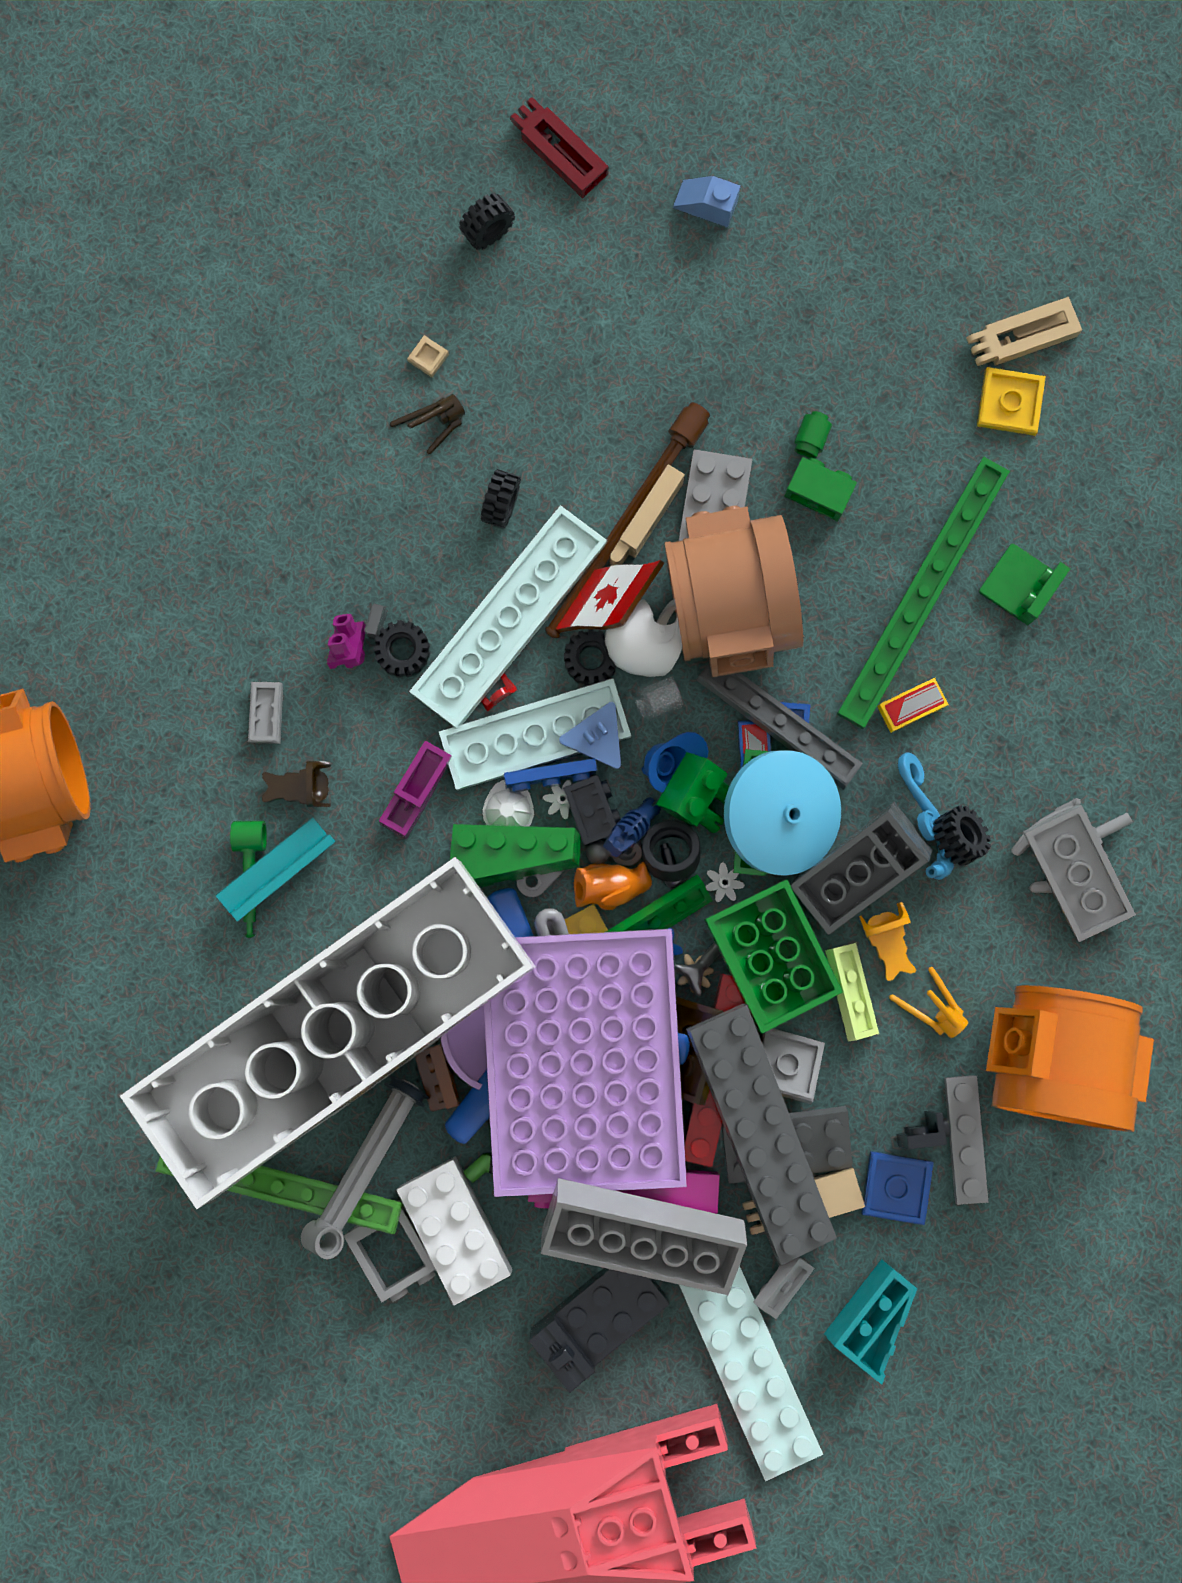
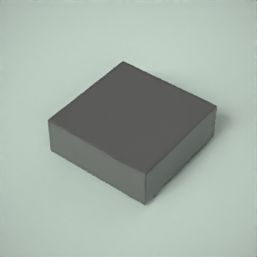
M375 603L371 607L364 630L367 636L375 639L376 636L379 637L381 634L379 631L384 626L387 616L385 607Z

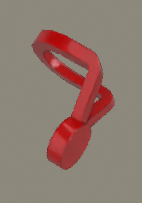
M505 673L500 678L506 687H502L493 693L490 697L491 702L486 697L481 701L487 711L517 690Z

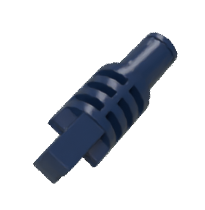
M651 797L646 798L637 809L628 811L613 827L603 847L615 858H618L634 847L649 830L650 821L661 811L658 805L651 806L655 799Z

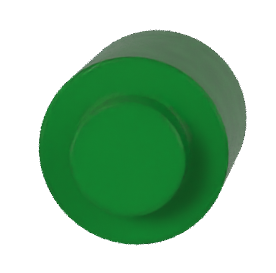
M817 411L804 415L794 441L796 444L794 451L796 453L815 459L818 453H822L832 427L827 415Z

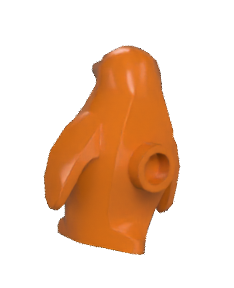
M641 862L634 869H628L617 864L609 865L604 863L590 864L584 868H577L574 877L576 907L598 904L604 910H613L616 906L626 904L639 894L646 892L652 885V879L647 871L645 862Z

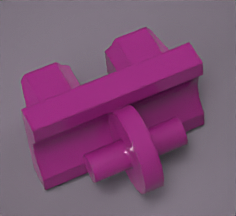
M351 614L335 616L333 620L334 634L329 637L327 644L330 649L327 659L328 667L335 669L337 666L345 664L347 668H353L354 666L361 665L365 659V651L362 648L366 634L364 631L366 627L364 621L355 622Z

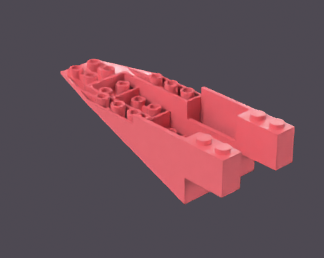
M718 1404L565 1447L563 1452L471 1478L390 1535L401 1582L686 1583L694 1581V1566L757 1549L754 1530L745 1499L677 1518L666 1480V1468L728 1450L727 1436Z

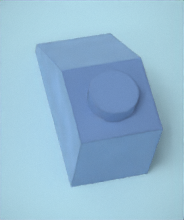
M714 176L683 180L673 208L728 227L738 202L741 186Z

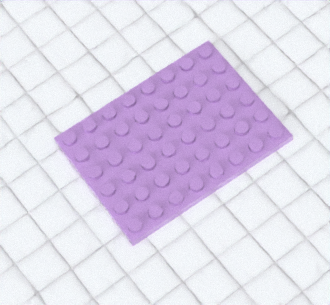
M672 929L515 937L536 968L484 1004L494 1197L553 1194L558 1178L614 1191L687 1187Z

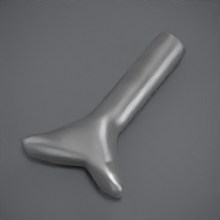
M714 942L695 964L674 965V970L687 978L690 988L695 995L701 996L703 973L721 953Z

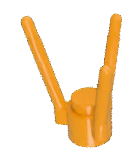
M929 967L928 971L949 1004L945 1006L932 990L927 991V995L940 1010L935 1016L938 1022H935L895 995L889 996L891 1001L932 1027L939 1035L945 1032L949 1038H954L968 1025V1020L962 1015L964 1011L956 1004L933 967Z

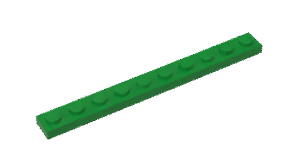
M986 457L981 459L836 715L861 729L865 728L1008 476L1009 470Z

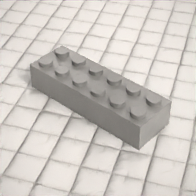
M558 1178L543 1224L541 1254L724 1295H729L747 1247L745 1223L742 1219Z

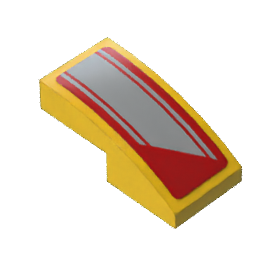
M933 678L879 704L877 707L890 733L949 704L936 679Z

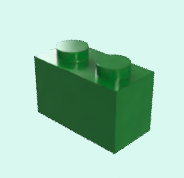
M802 457L784 497L838 522L857 482L852 480V477L843 471L837 470L834 472L825 468L824 463L815 458L806 459Z

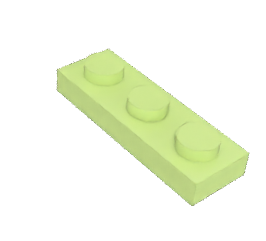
M856 943L825 950L828 963L843 993L837 995L848 1041H856L879 1034Z

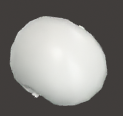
M675 599L667 604L657 622L654 621L649 604L645 600H640L624 626L606 630L605 643L608 654L618 668L630 674L647 677L665 676L672 670L682 650L678 616L673 624L667 625L670 616L676 609Z

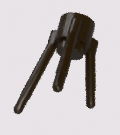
M451 394L431 405L391 421L390 426L395 427L413 420L407 425L411 429L435 416L438 417L443 425L448 422L449 425L427 449V453L431 454L455 428L462 424L459 418L465 415V410L458 398Z

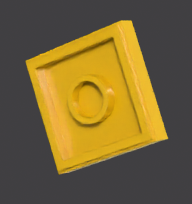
M987 367L984 373L977 426L1036 436L1046 376Z

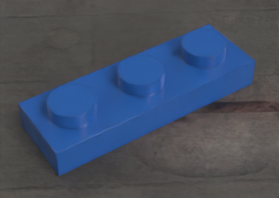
M594 758L504 773L505 788H512L513 792L530 790V785L542 783L543 787H553L561 785V780L573 778V783H576L596 774V760Z

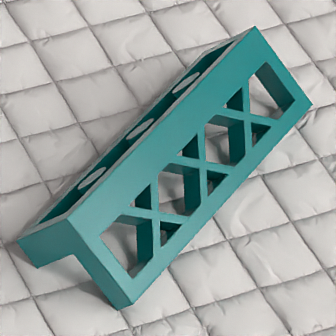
M311 817L215 896L233 918L238 921L330 847L335 840L330 834H326L317 821Z

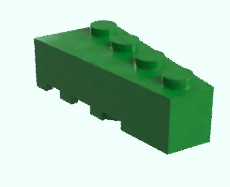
M453 824L450 860L456 857L462 862L477 885L486 887L497 882L514 881L535 874L543 875L579 867L581 836L575 828Z

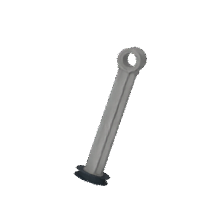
M389 1075L391 1079L390 1084L384 1083L392 1091L391 1095L321 1217L307 1223L302 1230L301 1243L307 1251L324 1259H332L341 1252L344 1245L342 1230L413 1104L425 1107L422 1101L423 1099H429V1097L419 1090L418 1087L406 1080ZM325 1234V1239L320 1244V1239Z

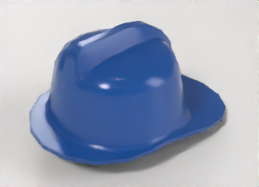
M685 732L666 743H659L649 749L641 770L643 774L648 776L649 782L654 789L659 792L665 790L686 752L704 758L708 757L707 743L702 736L695 732Z

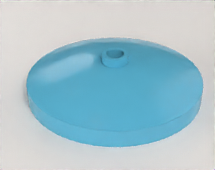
M770 751L750 760L739 770L731 782L724 805L725 829L736 853L751 867L774 875L798 874L810 869L821 861L831 849L837 837L841 821L840 796L830 773L814 758L796 751Z

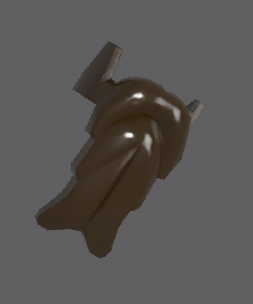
M307 761L306 769L300 770L299 773L287 772L284 775H274L269 772H263L262 778L268 785V788L262 796V801L268 803L273 800L284 799L287 802L299 801L300 804H305L307 807H331V803H322L328 796L329 782L327 775L320 771L322 768L331 767V762Z

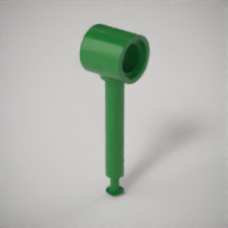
M233 821L231 824V849L233 852H243V872L255 863V852L266 850L267 827L265 821ZM256 907L243 916V922L247 923V934L243 935L247 938H252L256 935L253 934V922H256Z

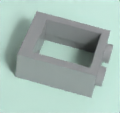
M404 1204L399 1221L425 1265L391 1286L386 1287L360 1240L376 1230L357 1225L343 1235L381 1303L388 1298L394 1302L408 1293L406 1287L416 1281L419 1285H422L435 1276L434 1270L436 1269Z

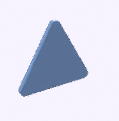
M609 702L563 734L559 738V742L615 769L620 768L621 759L615 703Z

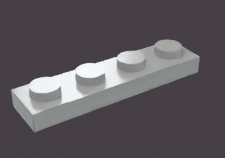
M977 1076L944 1077L947 1117L950 1126L949 1140L955 1204L989 1203Z

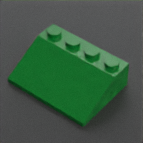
M784 880L704 919L760 1034L843 993L788 880Z

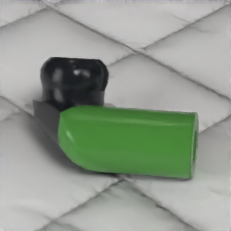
M491 1153L482 1154L463 1171L472 1183L484 1173L493 1174Z

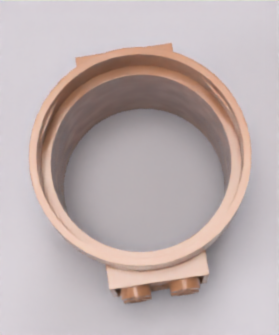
M729 506L719 512L709 513L707 511H700L694 513L691 517H686L688 538L677 542H664L672 594L676 604L675 611L676 617L678 616L684 661H691V659L703 657V659L709 658L712 677L773 667L774 652L802 648L803 624L798 585L788 533L782 515L750 520L748 507Z

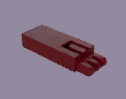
M531 97L526 103L532 112L522 105L518 112L524 120L516 113H513L510 116L511 122L521 131L522 140L583 199L609 174V166L548 107L544 109ZM547 127L561 140L558 144L555 143L554 147L549 143L552 140V136L544 132Z

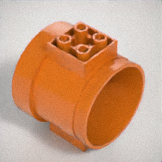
M24 689L0 695V852L4 862L11 860L23 862L32 858L33 854L44 851L47 854H52L67 846L73 825L72 821L85 820L90 816V795L80 752L70 725L61 708L53 701L45 703L43 706L30 707Z
M1016 986L1014 991L1016 995L1015 1003L1012 1008L995 1007L986 1071L998 1073L995 1077L991 1106L1056 1121L1134 1132L1138 1102H1146L1154 1039L1140 1036L1141 1027L1139 1023L1143 1007L1126 1000L1083 991L1045 986Z

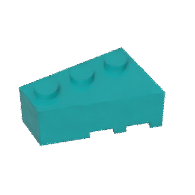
M881 1259L824 1332V1335L834 1347L882 1385L886 1376L884 1374L890 1355L893 1356L896 1348L894 1344L900 1327H904L917 1288Z

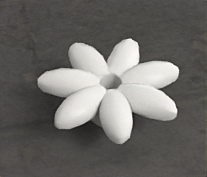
M567 780L563 787L571 785L570 780ZM559 785L553 786L551 789L554 794L543 796L545 801L553 803L548 810V814H554L560 809L562 817L567 819L570 805L563 787L561 790ZM563 796L566 799L565 801H561L560 798Z
M725 863L720 864L719 874L715 871H707V875L715 882L706 885L707 891L717 890L715 894L716 902H720L725 893L729 899L735 901L736 895L733 889H741L745 886L744 883L734 880L739 873H733V870L728 873ZM726 880L727 885H723L722 881Z

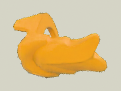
M903 902L897 903L898 916L892 912H884L871 917L867 923L862 915L859 916L866 937L871 945L876 947L879 959L883 960L887 981L894 980L900 971L909 974L916 972V968L906 955L908 948L903 939V936H905L903 925L911 923Z

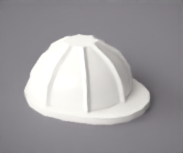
M504 780L496 783L490 790L483 807V819L486 825L529 827L534 816L533 803L528 790L513 792L512 788H505Z

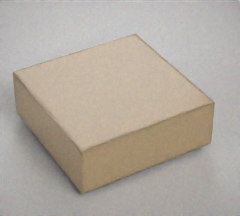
M424 335L407 360L430 377H433L448 357L449 352Z

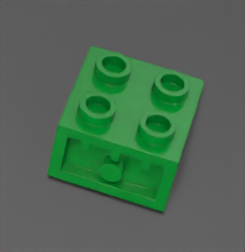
M1012 543L979 589V593L1026 625H1029L1038 618L1071 568L1060 562L1051 569Z

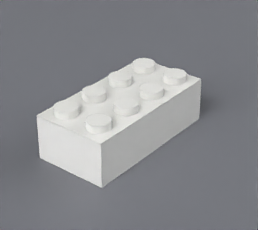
M456 1156L397 1188V1192L453 1305L464 1301L511 1275L512 1267Z

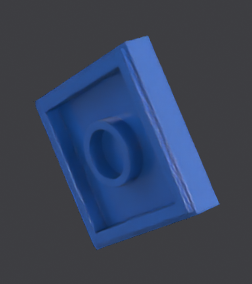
M870 1151L863 1198L865 1207L862 1208L861 1214L925 1225L934 1162Z

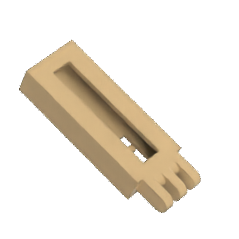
M1069 297L986 325L983 331L971 334L966 339L968 344L979 341L981 343L971 348L973 355L985 353L975 359L977 366L991 361L998 365L1078 337L1082 328ZM1013 331L1016 339L1015 342L1011 343L1009 336L1001 341L998 340L997 336Z
M669 464L667 465L610 556L611 566L622 565L628 555L634 558L637 557L682 487L685 474Z
M853 1168L837 1170L814 1177L829 1218L865 1207ZM753 1200L742 1203L744 1210L755 1208ZM758 1212L746 1215L748 1222L760 1220ZM762 1222L759 1225L750 1227L752 1235L765 1232Z

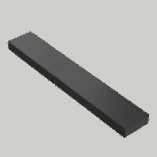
M709 662L698 676L697 681L789 750L806 754L817 760L830 773L835 784L843 790L862 766V762L740 672L712 677Z

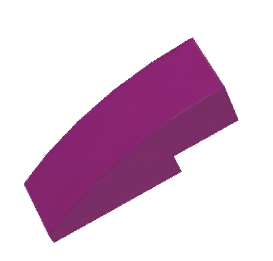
M424 741L393 792L392 800L379 819L380 825L407 840L433 795L452 755Z

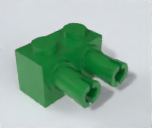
M686 752L656 805L678 820L694 826L701 824L709 832L716 833L720 827L714 822L716 821L722 825L724 819L708 807L714 797L725 805L726 795L730 786L724 782V779L728 773L709 759Z

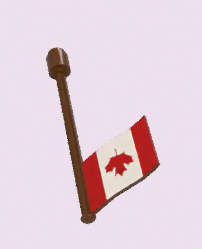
M691 402L688 407L685 406L668 430L672 436L670 444L606 540L608 542L584 572L550 625L545 627V631L550 637L557 639L561 637L559 635L561 632L578 629L608 630L624 626L664 565L662 560L643 565H614L605 568L604 566L667 465L671 466L680 451L685 449L686 446L693 448L708 426L710 413L701 405Z

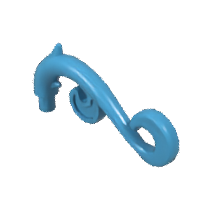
M906 752L898 759L899 773L923 811L917 817L919 830L927 841L935 840L934 835L938 834L933 831V827L936 825L934 822L940 817V814L918 787L924 782V770L920 761L914 754ZM936 841L938 849L937 861L926 868V875L929 878L940 880L951 874L954 864L951 862V857L947 859L944 856V849L939 850L938 845H940V842Z

